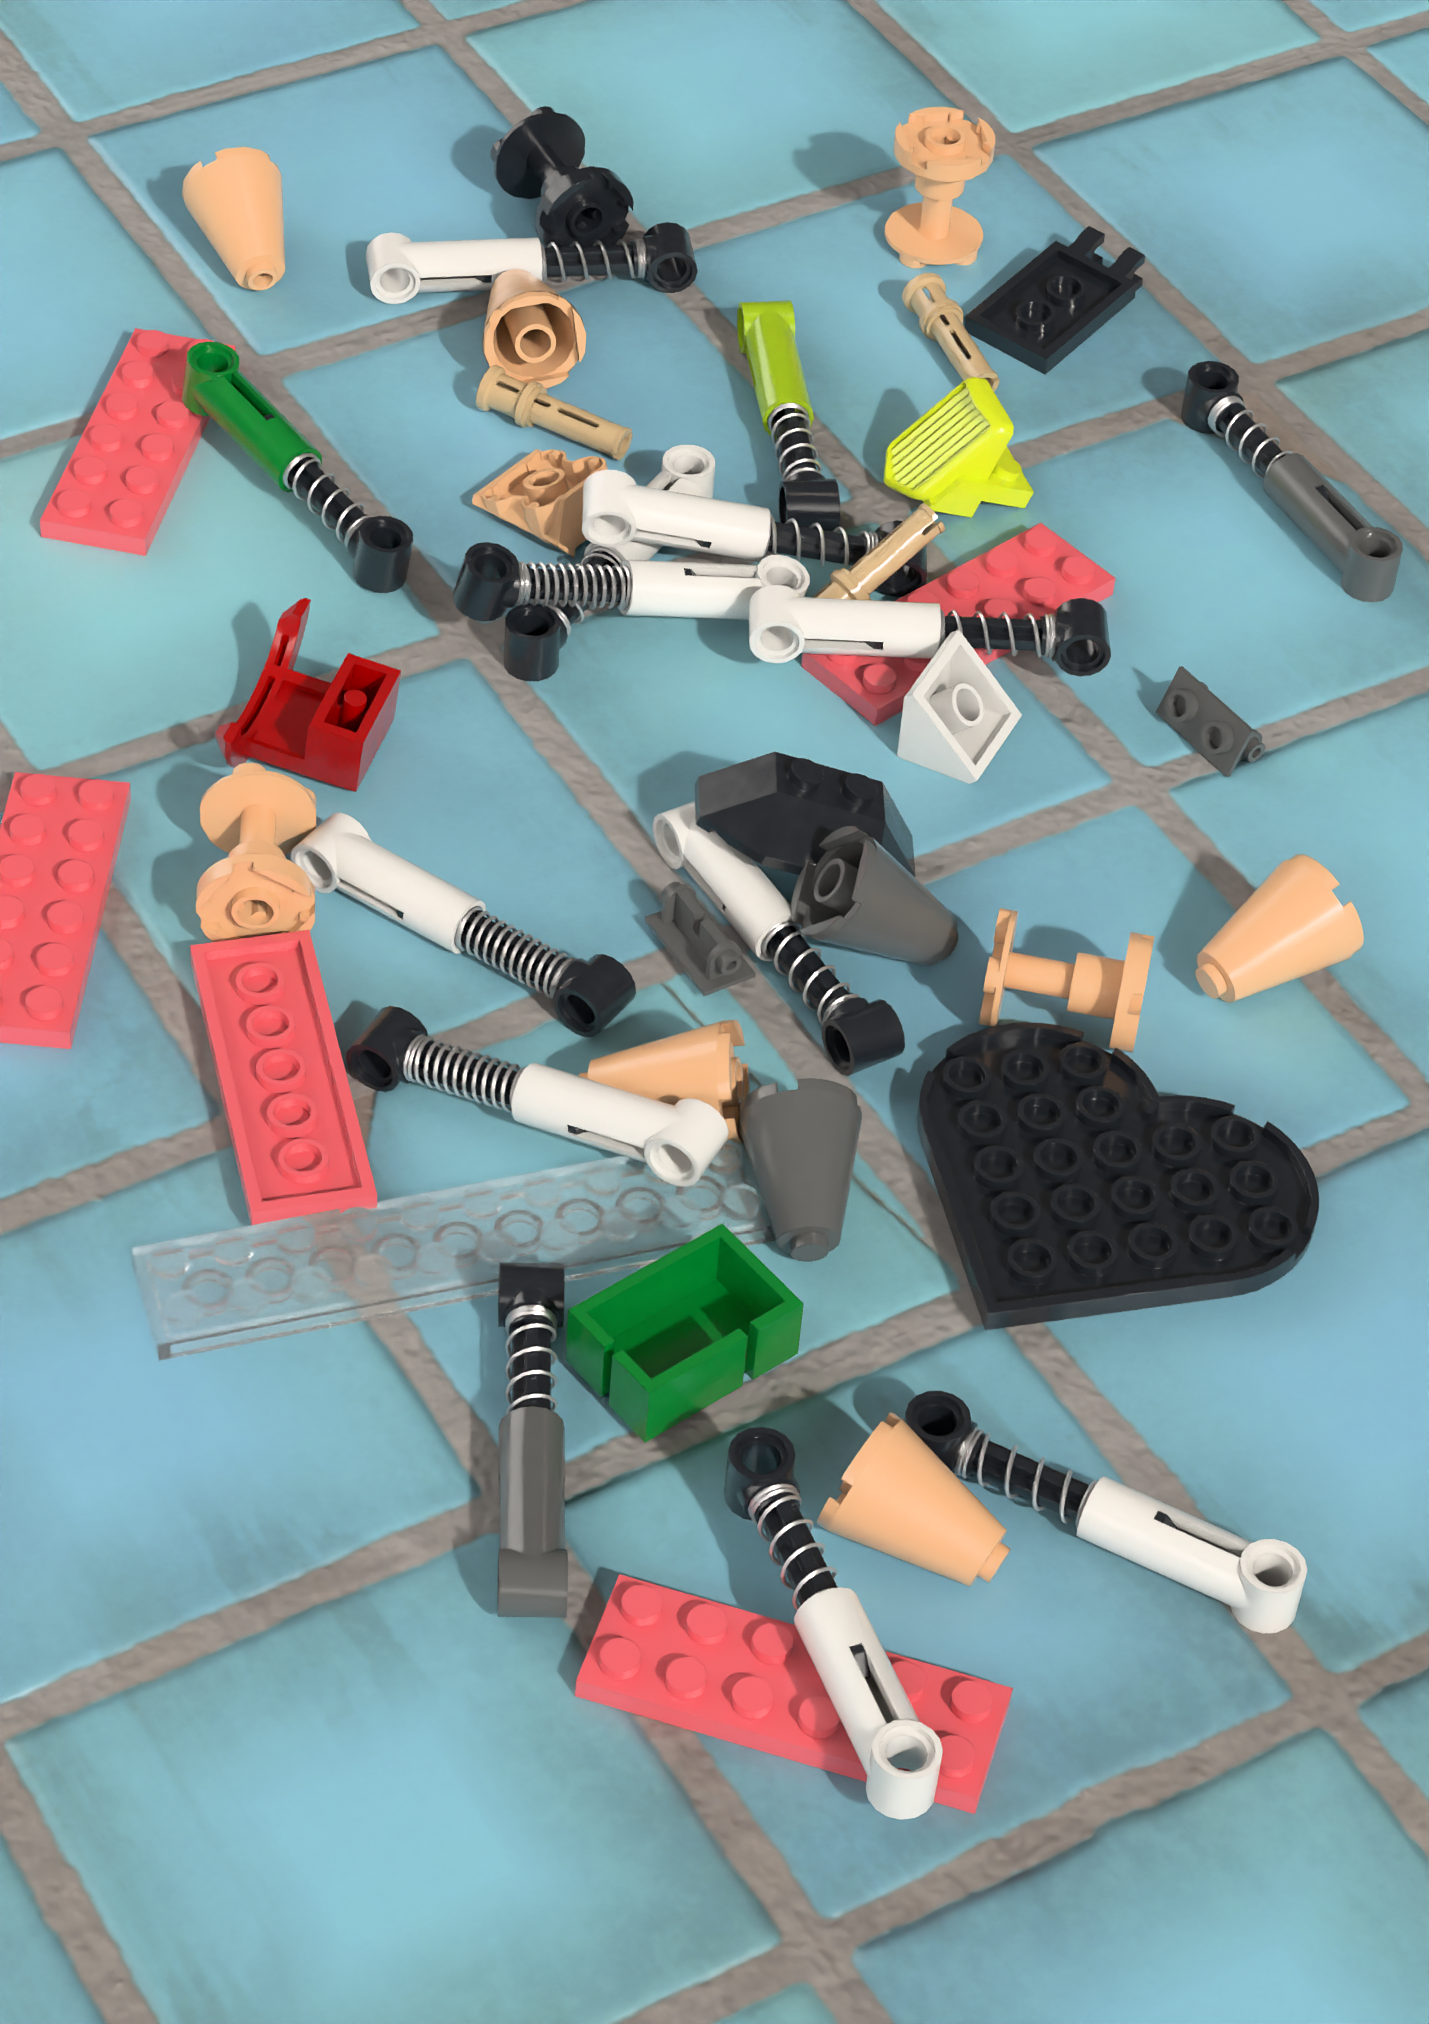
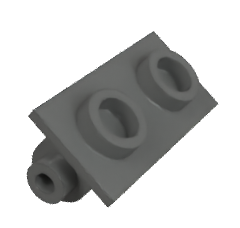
M1183 666L1178 668L1156 713L1226 777L1231 776L1239 760L1247 759L1249 762L1258 760L1265 751L1262 735L1257 730L1252 729L1215 696L1206 684L1196 679Z
M680 882L668 884L661 893L663 898L662 911L646 916L645 922L702 995L707 996L754 978L756 973L741 955V949L738 944L726 937L698 902L692 887Z

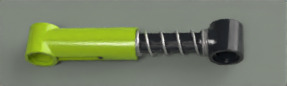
M792 301L739 302L737 308L740 353H746L763 427L768 435L771 436L772 442L775 445V455L779 461V472L783 476L779 487L778 499L780 523L785 524L789 519L794 518L798 526L809 528L813 523L817 522L822 527V530L833 532L840 524L839 488L836 479H826L821 474V465L816 461L818 452L812 445L814 435L809 431L814 415L795 341V315Z

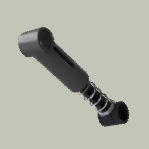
M1204 361L1193 365L1188 371L1181 410V419L1184 424L1200 433H1216L1221 437H1225L1229 448L1239 451V457L1244 463L1252 464V471L1255 475L1264 478L1263 490L1342 572L1341 586L1345 593L1363 602H1379L1390 597L1394 590L1403 551L1402 542L1399 537L1389 530L1372 527L1303 455L1292 453V451L1288 450L1283 452L1279 448V438H1269L1266 435V425L1263 423L1256 424L1253 421L1254 413L1252 410L1245 409L1243 398L1237 392L1239 376L1233 368L1216 361ZM1229 439H1230L1237 447L1233 446V445L1230 443ZM1242 452L1247 456L1249 460L1245 459V457L1242 455ZM1256 467H1257L1263 474L1259 473V472L1256 470Z
M499 1262L498 1327H505L506 1333L509 1336L505 1347L510 1359L507 1361L505 1370L510 1383L507 1385L505 1394L510 1406L507 1408L506 1415L499 1424L500 1549L498 1552V1617H567L568 1552L565 1550V1426L563 1419L556 1412H553L556 1410L558 1403L551 1397V1389L558 1382L556 1376L551 1373V1366L557 1360L556 1353L551 1350V1342L557 1337L556 1329L563 1328L564 1263Z

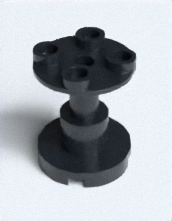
M543 106L537 108L529 117L517 123L508 131L504 138L498 140L493 145L490 157L494 162V174L497 182L505 192L513 197L524 199L541 197L535 213V230L546 248L551 242H554L557 247H570L574 241H577L580 246H592L596 240H599L604 246L615 245L619 239L623 238L629 227L625 219L629 212V206L633 210L634 201L631 192L619 176L607 168L594 166L579 168L585 155V136L581 127L570 116L556 113L553 108Z

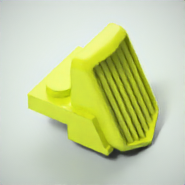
M971 377L962 381L898 435L886 450L884 484L911 499L922 500L924 504L935 512L972 518L981 501L1025 508L1034 493L1022 473L1020 464L1014 459L1007 447L1013 435V423L990 384L983 378Z

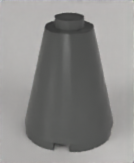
M845 826L837 829L823 840L819 847L827 850L816 866L807 861L798 877L792 896V919L802 926V929L799 930L802 934L814 940L924 966H932L951 955L958 942L957 919L955 915L870 834L855 826Z
M806 1078L797 1079L798 1089L778 1092L776 1082L764 1085L749 1093L738 1106V1127L779 1249L790 1254L792 1258L798 1261L811 1262L823 1259L840 1243L862 1123V1112L860 1106L857 1105L856 1094L847 1086L824 1079Z

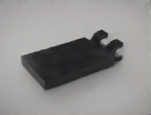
M1088 226L1068 247L1058 241L1052 243L965 316V329L973 337L1046 375L1135 298L1136 291L1142 286L1143 278L1134 273L1145 263V254L1128 247L1108 268L1102 265L1103 257L1094 253L1104 243L1105 234Z

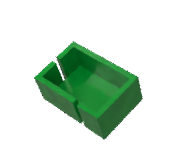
M722 1223L568 1309L565 1360L600 1396L610 1392L609 1406L646 1443L742 1387L744 1372L754 1380L798 1354L804 1303Z

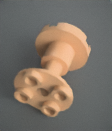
M928 107L910 113L908 123L902 126L899 122L896 127L894 155L902 167L916 175L915 188L923 195V202L909 204L896 210L885 224V238L888 244L900 253L899 260L907 267L922 268L927 264L946 265L954 263L957 265H970L977 259L978 249L983 242L982 227L973 216L960 208L952 206L953 199L963 193L965 180L973 179L984 173L993 162L995 134L990 125L979 117L976 125L970 121L963 120L964 111L950 107Z
M239 764L233 769L232 775L223 777L215 782L205 792L200 803V825L214 845L229 853L228 858L222 859L210 866L198 881L196 887V913L201 918L200 927L206 937L212 942L303 930L311 931L315 922V887L307 873L295 863L287 860L285 854L291 853L296 845L315 830L316 796L312 790L304 787L298 781L277 772L266 771L260 764Z
M1000 908L993 941L995 943L992 957H989L985 976L984 997L979 1024L991 1027L997 1026L1005 987L1069 999L1067 1011L1113 1019L1114 1024L1109 1049L1118 1048L1121 1051L1133 1053L1154 936L1131 932L1125 961L1078 952L1076 963L1074 964L1012 952L1018 911Z

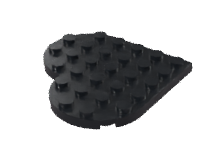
M1029 1022L993 1026L967 1035L946 1049L945 1058L932 1072H927L920 1091L917 1114L918 1133L985 1330L1244 1295L1258 1291L1285 1276L1302 1259L1310 1245L1319 1211L1318 1185L1308 1160L1286 1134L1269 1121H1267L1264 1127H1261L1246 1118L1234 1114L1235 1105L1224 1101L1197 1096L1174 1095L1159 1097L1149 1077L1129 1056L1118 1048H1115L1111 1054L1096 1045L1083 1041V1031L1055 1024Z

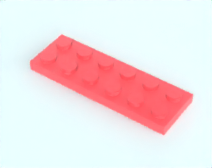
M135 328L40 519L41 537L146 556L210 419L208 416L193 413L186 408L182 401L187 352L198 343L214 341L166 334L158 330ZM224 344L236 351V346Z
M1039 523L895 601L939 603L944 616H947L952 610H955L961 617H972L977 611H980L985 618H998L1002 612H1005L1010 619H1023L1026 614L1031 613L1035 620H1040V617L1045 614H1054L1055 610L1062 603L1071 599L1086 598L1100 602L1113 595L1115 577L1044 524ZM973 648L985 665L1011 651L1007 649H993L992 653L988 655L984 648ZM803 653L801 667L877 726L903 711L905 695L931 659Z
M15 772L0 826V1043L71 1049L131 802L129 782Z
M303 930L190 945L191 966L252 1230L377 1212V1191L310 931Z
M619 1574L576 1679V1697L866 1782L867 1774L794 1624ZM885 1651L919 1721L931 1728L941 1741L943 1754L934 1802L975 1814L1010 1706L1013 1688ZM897 1768L899 1770L911 1771L909 1769Z

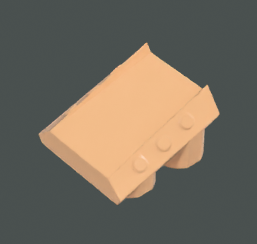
M535 449L473 495L472 504L535 535L541 541L558 548L574 558L575 549L587 540L582 533L583 483L593 473L608 470L607 464L602 457L588 456L570 461L567 459L564 451L554 449L541 451Z

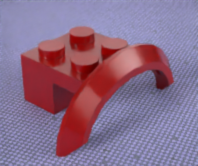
M303 598L282 613L278 620L275 636L264 669L244 711L236 723L229 722L218 727L215 732L216 741L226 764L232 768L246 763L251 757L357 792L394 720L401 670L347 653L332 683L294 671L293 668L303 639L311 599Z

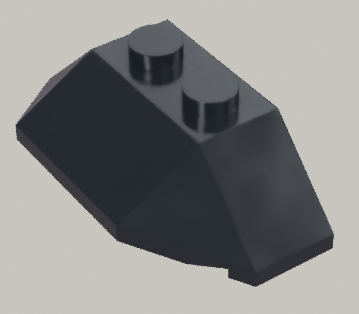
M772 752L699 776L695 783L696 825L708 833L715 831L728 845L760 865L800 875L807 861L816 866L827 850L819 847V845L827 836L842 827L855 826L870 834L914 877L916 876L913 836L882 781L868 778L862 774L850 773L818 764L809 759Z

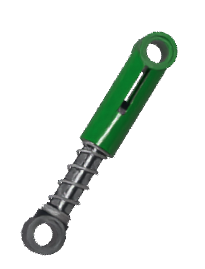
M207 341L192 346L187 352L182 401L186 408L193 413L211 417L283 491L294 492L298 499L307 501L308 509L313 514L322 515V522L325 527L336 530L338 540L345 544L348 554L354 559L353 577L360 586L376 593L394 592L403 587L407 579L413 544V532L410 527L403 521L391 516L365 515L363 513L364 504L361 502L353 503L349 499V489L339 488L334 483L335 475L333 473L325 474L320 469L322 464L320 452L239 371V356L235 350L219 342ZM326 519H327L333 526L329 525V524L326 522Z

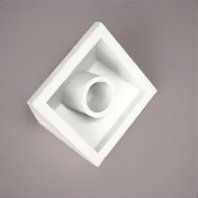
M959 629L949 634L904 697L897 757L970 784L980 778L1022 714Z

